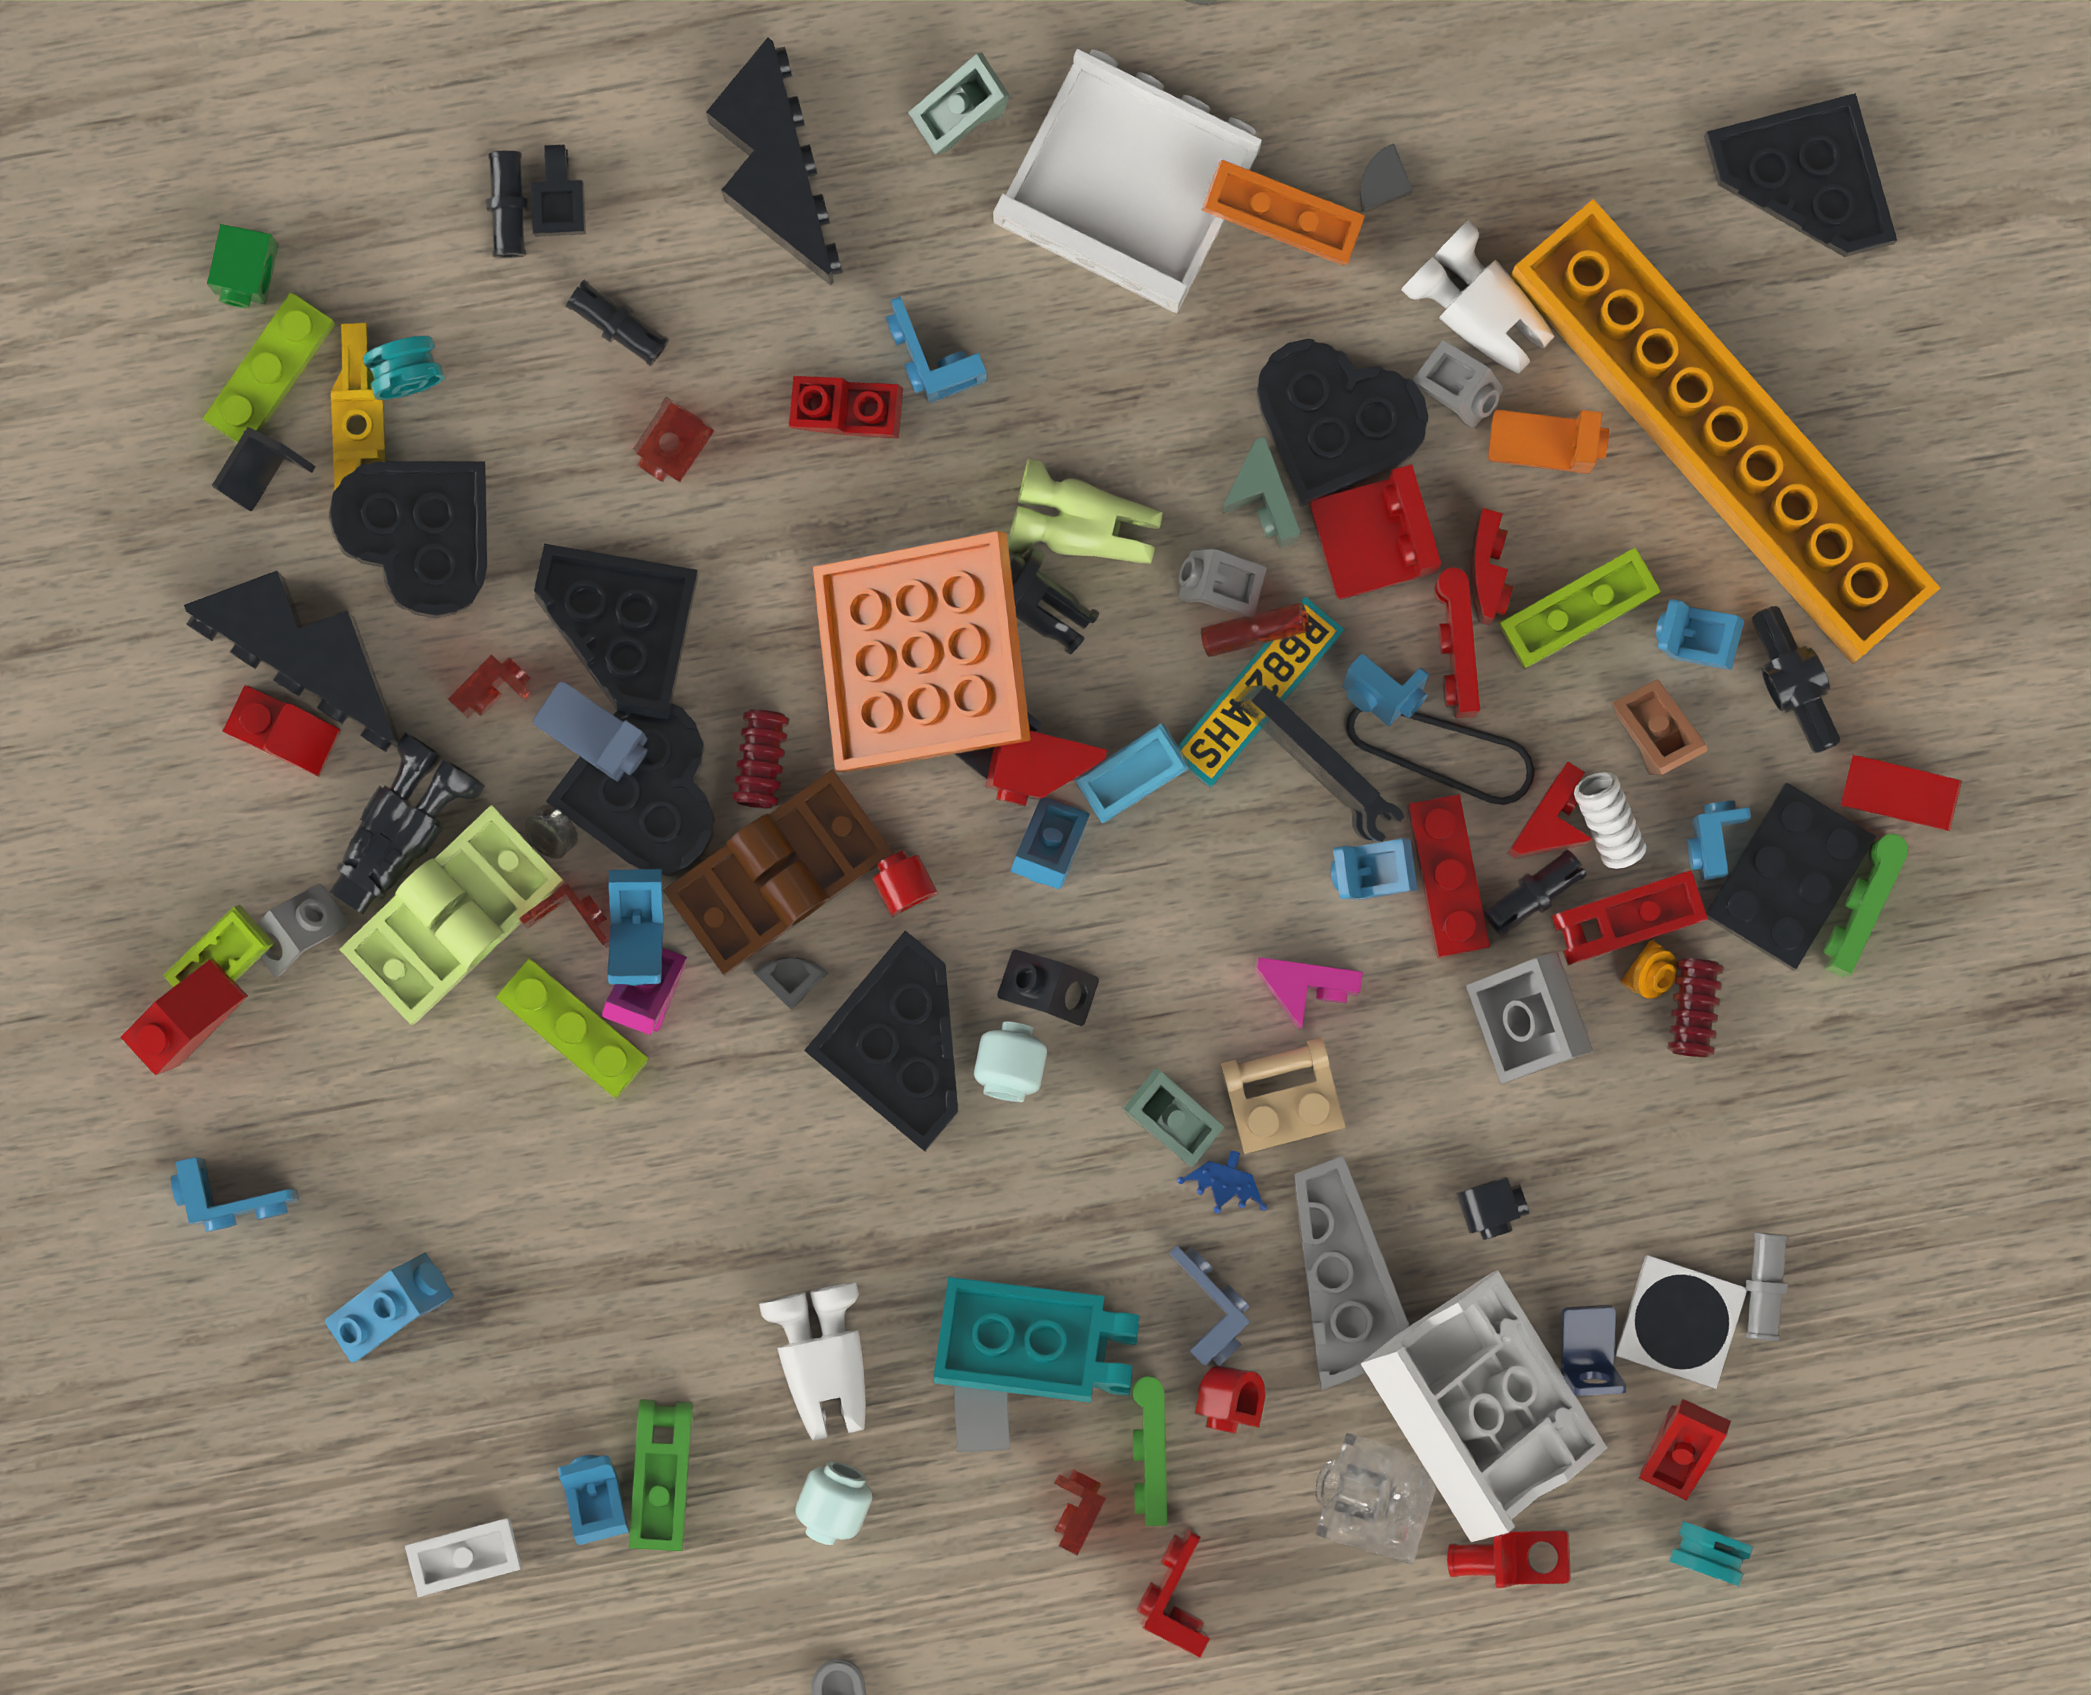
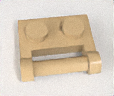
M1322 1037L1307 1040V1046L1247 1062L1237 1064L1236 1059L1220 1063L1243 1155L1346 1128ZM1311 1066L1313 1068L1315 1082L1246 1099L1243 1084Z

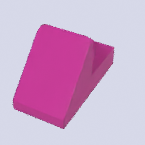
M662 948L661 982L638 986L615 984L606 1000L602 1017L649 1035L653 1031L657 1032L660 1030L687 957Z
M1261 957L1257 959L1255 969L1257 975L1299 1030L1303 1025L1307 989L1317 990V1000L1347 1003L1348 995L1358 996L1360 993L1363 975L1361 971Z

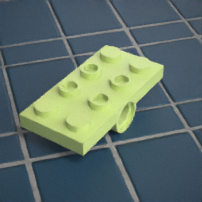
M491 805L435 859L432 858L417 868L395 892L396 896L339 950L408 1023L414 1026L565 881Z

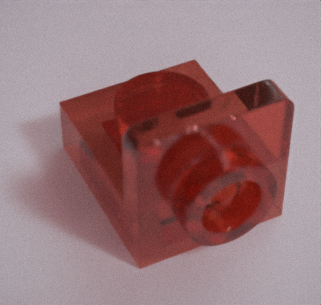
M491 654L448 700L467 719L474 712L482 716L501 697L502 693L497 689L503 682L526 703L533 696L524 686L531 678L511 658L508 657L501 664Z
M1073 1469L1069 1478L1059 1474L1054 1484L1081 1497L1082 1500L1078 1507L1071 1503L1067 1504L1054 1531L1063 1535L1059 1547L1078 1556L1107 1497L1097 1493L1102 1483Z

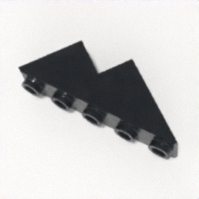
M767 37L706 111L709 125L749 155L721 191L724 201L831 286L834 282L833 275L843 272L836 244L825 245L820 226L830 224L823 194L813 196L808 177L817 175L811 146L809 144L800 147L795 128L805 126L797 95L787 97L783 79L793 77L786 48L784 46L775 49L774 42Z
M277 570L184 605L186 612L191 615L186 623L191 629L210 641H213L217 634L226 638L234 644L230 650L232 655L254 669L258 667L261 661L278 672L273 681L296 696L300 697L303 690L306 689L321 699L316 708L343 725L347 717L353 719L365 727L360 736L382 751L387 752L391 745L397 748L399 741L397 732L356 620L348 610L302 626L286 580Z

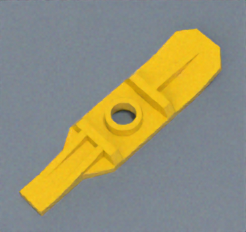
M367 323L341 324L342 370L330 392L334 491L342 479L355 471L360 465L386 461L384 400L375 399L371 383L375 379L370 368L365 367L363 356L369 352ZM354 416H362L367 422L365 431L359 435L351 434L348 430V421Z

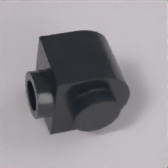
M1507 1177L1456 1193L1469 1233L1480 1231L1483 1240L1513 1231L1510 1221L1530 1214L1520 1184L1511 1187Z

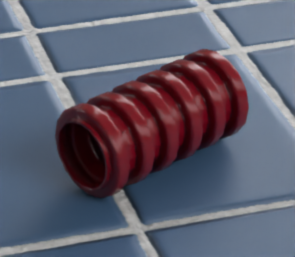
M750 709L743 713V720L747 721V727L741 729L740 735L745 737V743L740 744L738 748L743 757L736 763V767L741 772L740 775L734 778V784L739 787L738 791L732 793V800L743 806L770 809L773 806H777L779 801L774 796V792L781 787V782L777 781L776 778L778 774L783 772V766L778 763L780 758L785 757V750L781 748V743L787 741V734L783 732V727L789 725L790 719L780 712Z
M1684 958L1681 961H1677L1676 966L1677 969L1681 970V977L1675 978V985L1679 986V993L1673 994V1001L1678 1004L1677 1009L1671 1011V1017L1675 1018L1676 1022L1675 1025L1669 1028V1033L1674 1035V1040L1668 1042L1667 1049L1677 1055L1709 1057V1055H1714L1715 1048L1710 1046V1040L1715 1039L1717 1033L1715 1030H1712V1023L1718 1022V1015L1714 1013V1007L1720 1006V999L1715 997L1716 991L1722 988V983L1717 981V977L1719 974H1723L1724 967L1716 961Z

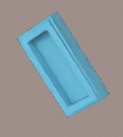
M1159 724L1074 780L1100 822L1106 823L1190 769L1191 766L1165 724Z

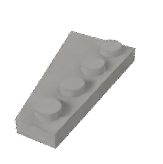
M1344 1155L1294 1174L1320 1390L1366 1374L1360 1363L1395 1335L1409 1327L1408 1320Z

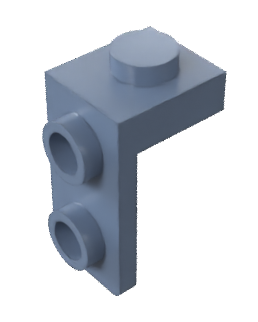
M565 682L557 684L533 719V723L537 728L617 782L624 773L631 775L647 753V749L643 747L647 738L641 730L626 720L624 722Z
M1175 1246L1168 1254L1226 1313L1189 1350L1203 1366L1212 1359L1220 1366L1242 1345L1235 1336L1250 1323L1243 1314L1250 1306L1230 1285L1227 1284L1220 1290L1206 1276L1213 1268L1192 1246L1185 1252L1178 1246Z

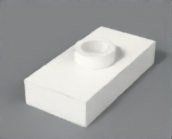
M510 1517L405 1545L418 1597L523 1569Z

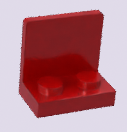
M1412 464L1393 469L1389 479L1321 497L1310 503L1311 513L1337 599H1347L1438 572L1442 563Z
M1188 1529L1184 1538L1174 1534L1160 1562L1168 1567L1160 1585L1153 1582L1149 1583L1136 1610L1138 1611L1137 1613L1144 1616L1141 1621L1143 1629L1201 1658L1210 1640L1209 1636L1201 1631L1204 1625L1203 1620L1176 1606L1173 1607L1170 1614L1164 1612L1201 1538L1198 1533Z

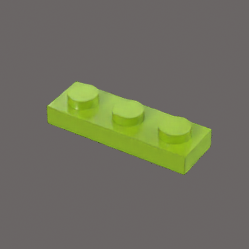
M290 292L202 419L236 443H238L247 427L261 433L336 325L335 322Z
M1635 547L1505 619L1498 626L1523 670L1653 599L1661 593V590Z
M530 958L495 997L615 1099L621 1095L650 1060Z

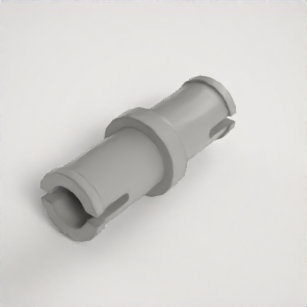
M1754 1232L1755 1246L1752 1279H1746V1290L1750 1291L1749 1322L1746 1338L1780 1341L1779 1324L1782 1294H1788V1283L1783 1282L1785 1248L1788 1235Z

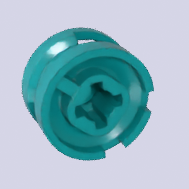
M413 336L395 340L378 346L363 356L365 367L371 369L375 379L371 383L375 399L390 400L406 397L430 389L444 380L445 377L441 364L435 363L433 355L430 353L435 347L431 336Z
M1682 1521L1678 1533L1682 1540L1679 1548L1672 1550L1669 1562L1740 1587L1744 1575L1740 1571L1743 1560L1750 1558L1753 1546Z

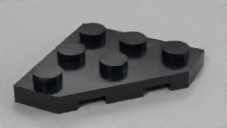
M1856 93L1706 132L1704 138L1718 186L1843 257L1894 245L1897 241Z
M544 544L534 588L536 601L617 711L669 719L698 581V570Z
M905 930L804 1051L920 1149L926 1152L959 1112L946 964Z

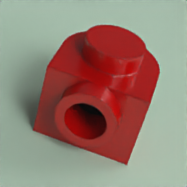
M905 850L877 864L880 873L875 875L872 880L892 918L938 895V891L919 855L908 858Z
M1225 1366L1212 1367L1199 1384L1195 1414L1206 1416L1205 1427L1236 1434L1238 1424L1259 1428L1265 1403L1263 1379L1258 1373Z

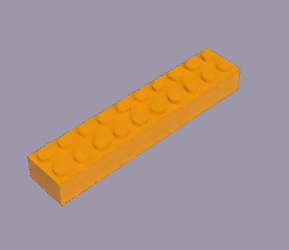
M1594 199L1515 265L1511 277L1524 291L1539 313L1852 664L1940 589L1939 585Z

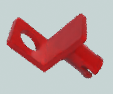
M1566 1530L1510 1531L1509 1533L1494 1536V1544H1449L1447 1552L1450 1577L1495 1576L1496 1588H1507L1525 1584L1569 1583L1571 1580L1569 1533ZM1537 1542H1547L1557 1551V1564L1550 1572H1538L1530 1564L1529 1551Z

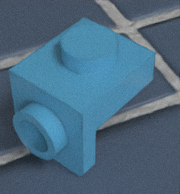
M1670 599L1667 611L1660 615L1657 623L1656 638L1658 648L1674 660L1732 670L1744 620L1737 615L1693 608L1681 600Z
M1362 653L1349 666L1342 688L1346 690L1348 698L1358 709L1364 712L1371 711L1390 727L1401 714L1409 718L1423 704L1428 695L1423 689L1429 673L1420 667L1401 686Z
M1735 801L1704 805L1705 814H1698L1692 819L1694 838L1687 840L1688 858L1691 869H1699L1701 881L1721 879L1729 874L1721 826L1741 824L1751 819L1750 808L1736 809Z
M1402 838L1356 847L1341 846L1334 848L1335 860L1331 864V878L1334 887L1339 891L1341 899L1365 900L1418 891L1411 839Z
M584 1455L574 1459L570 1464L558 1468L559 1479L565 1489L573 1536L577 1545L629 1533L618 1475L608 1455L600 1457L597 1455Z

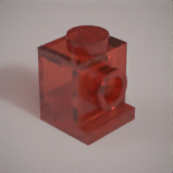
M666 396L661 403L660 409L633 447L636 454L642 457L637 465L661 482L665 480L667 475L681 482L714 430L708 423ZM668 432L676 434L678 442L675 448L671 450L660 448L659 440L663 434Z

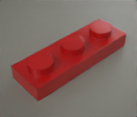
M1460 794L1409 803L1407 807L1437 958L1489 949L1488 933Z

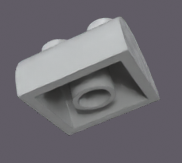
M1558 952L1534 958L1466 985L1501 1084L1593 1052L1588 1038L1587 1026L1579 1013L1570 987V978L1563 968Z

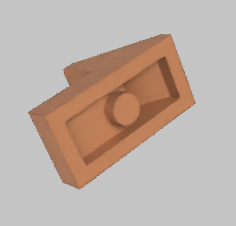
M1659 679L1613 702L1616 716L1640 748L1649 775H1663L1708 751L1705 742Z

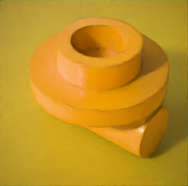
M1650 940L1620 980V983L1633 993H1638L1647 999L1657 998L1668 991L1675 982L1677 971L1676 958L1673 953L1664 949L1655 941Z

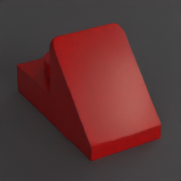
M244 685L222 732L319 777L341 730L288 702L283 703Z
M1569 761L1562 767L1507 852L1508 855L1518 859L1580 847L1592 841L1589 836L1558 817L1560 811L1569 816L1578 804L1574 791L1586 772Z
M1682 1398L1678 1406L1672 1405L1669 1408L1640 1472L1639 1479L1687 1501L1727 1436L1731 1421Z

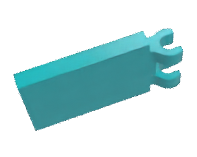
M948 1277L933 1377L934 1383L1088 1403L1092 1401L1093 1388H1098L1115 1395L1129 1396L1133 1366L1123 1363H1105L1108 1340L1123 1345H1137L1139 1315L1104 1311L1105 1296Z

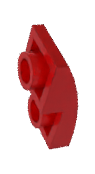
M793 376L788 427L829 434L899 439L903 387L899 384L848 382L844 378Z
M1483 508L1478 517L1471 555V583L1479 623L1490 626L1495 613L1505 615L1513 585L1505 583L1508 572L1507 568L1489 563L1490 558L1500 559L1508 530L1499 528L1503 513Z
M1852 755L1841 806L1950 832L1962 781L1914 768Z

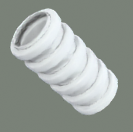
M1599 772L1581 780L1575 787L1574 795L1577 803H1579L1582 814L1585 816L1586 824L1590 828V833L1593 840H1595L1597 850L1601 853L1600 856L1603 864L1609 868H1625L1640 860L1645 854L1647 846L1643 837H1641L1640 829L1636 825V820L1631 812L1629 803L1625 800L1626 796L1620 787L1618 777L1611 772Z

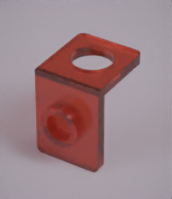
M568 883L519 918L521 923L529 929L570 899L601 944L606 949L609 947L610 939L600 927V924L607 920L606 916L589 894L580 899Z

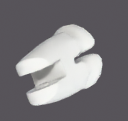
M1468 220L1441 247L1436 255L1419 269L1401 290L1410 299H1434L1446 308L1439 317L1440 320L1492 360L1519 374L1530 363V360L1525 352L1506 334L1514 325L1532 343L1540 348H1545L1554 338V335L1524 291L1497 260H1494L1486 268L1479 262L1474 252L1479 238L1478 228ZM1436 259L1457 274L1468 286L1461 291L1449 279L1443 266Z
M856 1282L810 1291L812 1303L822 1331L821 1338L817 1339L812 1337L805 1292L759 1303L761 1316L768 1322L780 1324L788 1337L789 1344L780 1346L777 1350L789 1389L812 1441L828 1438L826 1412L822 1407V1401L841 1399V1414L845 1419L848 1433L864 1430L866 1398L859 1330L846 1331L845 1328L846 1310L855 1303L859 1295Z

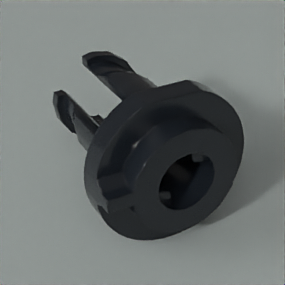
M1031 548L1024 556L1016 551L1013 552L1009 557L1016 618L1043 637L1056 640L1065 646L1064 651L1066 653L1072 654L1081 645L1085 637L1041 608L1038 603L1042 600L1083 629L1090 622L1093 624L1097 620L1099 612L1094 608L1089 610L1081 605L1074 594L1039 571L1045 557L1042 553L1034 548Z

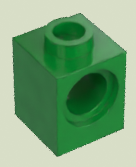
M220 224L207 285L215 295H220L219 302L244 309L250 308L251 302L266 305L279 246L271 234Z

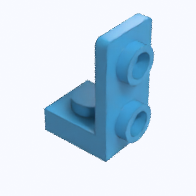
M901 296L891 299L894 314L886 316V321L896 346L906 343L912 362L906 363L904 366L915 393L924 390L930 404L987 382L986 370L979 353L967 357L965 351L951 354L937 362L938 369L930 371Z

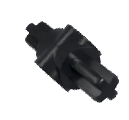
M1771 606L1757 612L1752 616V623L1770 662L1764 665L1762 675L1773 702L1780 711H1785V713L1794 711L1814 753H1821L1840 743V736L1821 698L1828 694L1830 684L1818 655L1812 648H1807V646L1798 648L1778 606Z

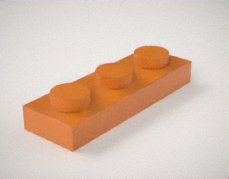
M1225 160L1218 162L1201 211L1342 266L1348 264L1365 218L1363 214Z

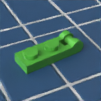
M1887 834L1871 845L1868 854L1873 867L1866 881L1858 878L1845 903L1846 907L1852 909L1844 928L1839 925L1834 927L1823 950L1824 954L1830 956L1825 967L1826 970L1843 978L1853 973L1907 857L1908 845L1900 835Z
M1145 1376L1136 1380L1132 1387L1133 1399L1138 1405L1143 1407V1429L1133 1430V1460L1144 1461V1483H1134L1135 1515H1145L1146 1526H1167L1164 1388L1156 1378Z
M640 1399L629 1548L683 1551L693 1402L677 1401L676 1407L658 1406L656 1400ZM655 1427L674 1428L673 1443L654 1442Z

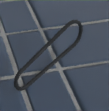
M1355 707L1348 716L1346 728L1348 736L1355 746L1488 803L1505 805L1516 802L1527 794L1533 783L1535 769L1532 758L1523 746L1513 740L1417 712L1409 717L1420 722L1507 746L1517 751L1525 761L1527 769L1526 780L1521 789L1513 795L1497 797L1363 742L1356 735L1354 729L1355 720L1362 710Z

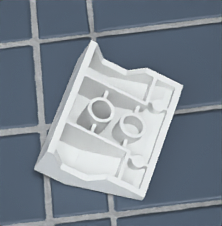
M1498 1270L1482 1278L1395 1335L1360 1363L1471 1542L1509 1533L1515 1528L1512 1522L1515 1516L1541 1495L1570 1481L1607 1449L1604 1441L1564 1380L1562 1373Z

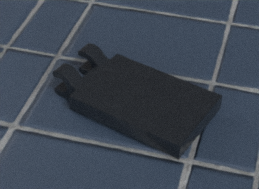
M1266 685L1247 686L1233 701L1345 807L1351 809L1352 827L1360 838L1383 842L1386 836L1377 829L1375 824L1378 815L1387 821L1391 819L1397 822L1402 821L1404 814L1401 809L1395 804L1386 802L1379 795L1380 792Z

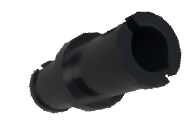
M494 151L488 154V159L490 160L491 198L486 200L487 211L492 212L494 249L492 256L495 258H519L526 256L523 211L528 210V199L522 197V153L519 151Z
M586 280L580 283V286L575 289L566 304L569 310L572 309L602 330V337L610 343L616 340L646 361V364L649 366L655 363L669 342L667 337H663L633 316L634 310L624 303L622 306H619L589 285V282Z
M1566 849L1559 857L1533 876L1527 873L1518 880L1519 886L1491 907L1484 909V915L1488 919L1491 917L1488 921L1501 937H1505L1509 931L1535 912L1544 913L1551 908V900L1580 879H1584L1587 876L1586 871L1583 868L1578 869L1582 864L1571 851Z

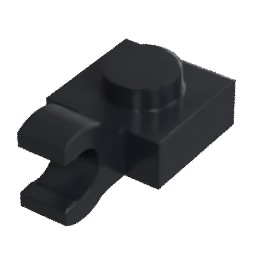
M544 145L546 182H531L533 235L535 237L585 235L584 183L582 180L568 181L569 157L568 149H566L565 145Z

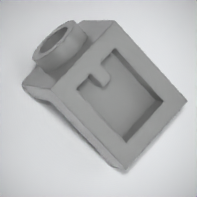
M1444 340L1441 341L1413 378L1420 391L1455 411L1464 424L1472 429L1479 424L1482 418L1489 416L1494 411L1503 391V387L1488 366Z
M1214 548L1192 550L1179 572L1181 588L1178 599L1187 603L1202 602L1242 617H1254L1267 567Z

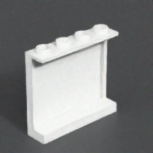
M1077 49L1074 53L1073 65L1006 195L1002 193L993 211L994 223L1177 314L1225 221L1222 218L1201 211L1218 162L1225 160L1251 170L1260 153L1262 140L1255 137L1256 130L1243 121L1229 118L1225 122L1209 114L1210 108L1194 97L1183 95L1179 99L1162 91L1164 85L1150 75L1137 72L1134 77L1118 69V62L1101 51L1092 49L1088 54Z

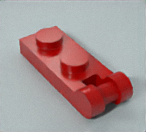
M1451 567L1441 572L1434 585L1435 598L1445 605L1447 623H1440L1438 626L1441 655L1450 654L1451 674L1443 675L1445 706H1454L1455 719L1476 717L1480 712L1469 580L1463 570Z
M1692 870L1551 916L1555 930L1562 931L1567 949L1563 950V954L1568 966L1708 920ZM1595 919L1601 938L1587 942L1581 923Z

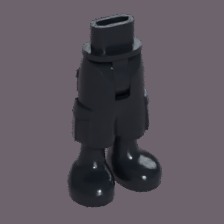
M407 732L404 733L397 745V751L401 757L398 773L391 787L386 785L383 787L378 786L364 808L360 818L362 822L343 856L342 863L344 864L339 863L337 869L342 874L330 890V893L363 915L376 896L383 899L386 895L385 892L399 880L415 858L419 859L428 851V848L443 829L440 826V821L436 819L439 812L456 798L475 799L479 797L485 787L478 779L444 759L434 773L430 785L418 804L411 806L408 799L422 779L435 769L442 756Z

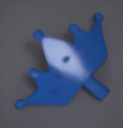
M1230 1152L1226 1166L1208 1161L1186 1177H1178L1177 1179L1179 1184H1183L1185 1181H1198L1197 1193L1199 1195H1202L1205 1189L1211 1187L1216 1203L1215 1213H1220L1222 1211L1221 1207L1235 1195H1237L1240 1201L1238 1203L1240 1208H1244L1247 1200L1251 1198L1260 1205L1262 1211L1267 1209V1205L1261 1200L1253 1175L1236 1169L1240 1156L1239 1152Z

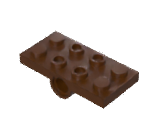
M831 769L770 814L767 813L745 826L731 837L724 847L666 887L663 892L721 973L726 976L878 867L877 864L894 853L836 772Z

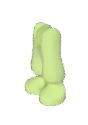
M1028 458L1018 503L1029 506L1056 508L1059 515L1053 517L1018 506L1008 540L1009 554L1016 551L1022 555L1035 542L1042 541L1058 554L1097 556L1135 563H1152L1155 552L1154 546L1134 539L1118 537L1121 522L1137 527L1159 529L1163 512L1110 494L1075 478L1064 479L1061 482L1054 481L1050 478L1044 463Z

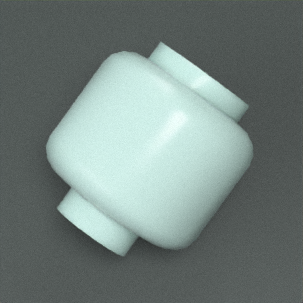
M1003 1022L1001 1030L988 1031L982 1035L974 1076L977 1082L984 1086L983 1093L985 1095L1005 1101L1023 1102L1025 1095L1036 1093L1039 1090L1047 1057V1048L1041 1040L1032 1036L1034 1028L1016 1022Z
M828 1462L826 1467H818L808 1474L795 1509L797 1518L807 1527L805 1531L807 1536L817 1542L833 1545L836 1539H851L860 1532L872 1502V1492L865 1483L866 1476L862 1472L844 1463Z

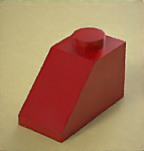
M1030 731L1031 741L994 747L985 787L998 790L996 800L1026 807L1028 798H1044L1104 761L1107 749Z
M214 958L209 959L156 1000L120 1037L155 1076L179 1067L248 997L232 978L228 977L225 973L226 971Z

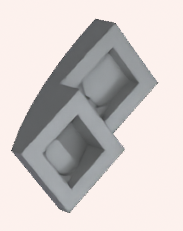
M954 1386L957 1452L1010 1450L1007 1392Z

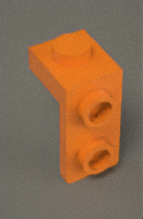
M1495 410L1492 415L1488 460L1496 463L1590 474L1596 465L1597 458H1606L1609 428L1601 427L1602 412L1581 410L1577 419Z

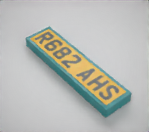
M1305 596L1178 745L1191 766L1188 770L1211 789L1262 729L1233 702L1247 686L1266 685L1278 698L1285 702L1343 634L1345 629Z

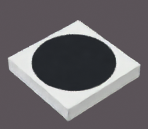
M1646 1255L1614 1356L1717 1389L1747 1293L1746 1287Z

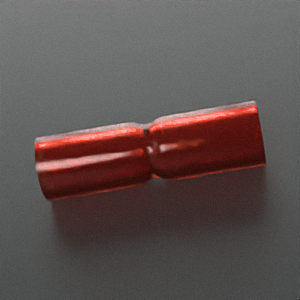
M1297 602L1259 612L1253 617L1243 616L1202 627L1201 638L1208 657H1213L1252 647L1258 642L1268 643L1309 632V619L1303 603Z

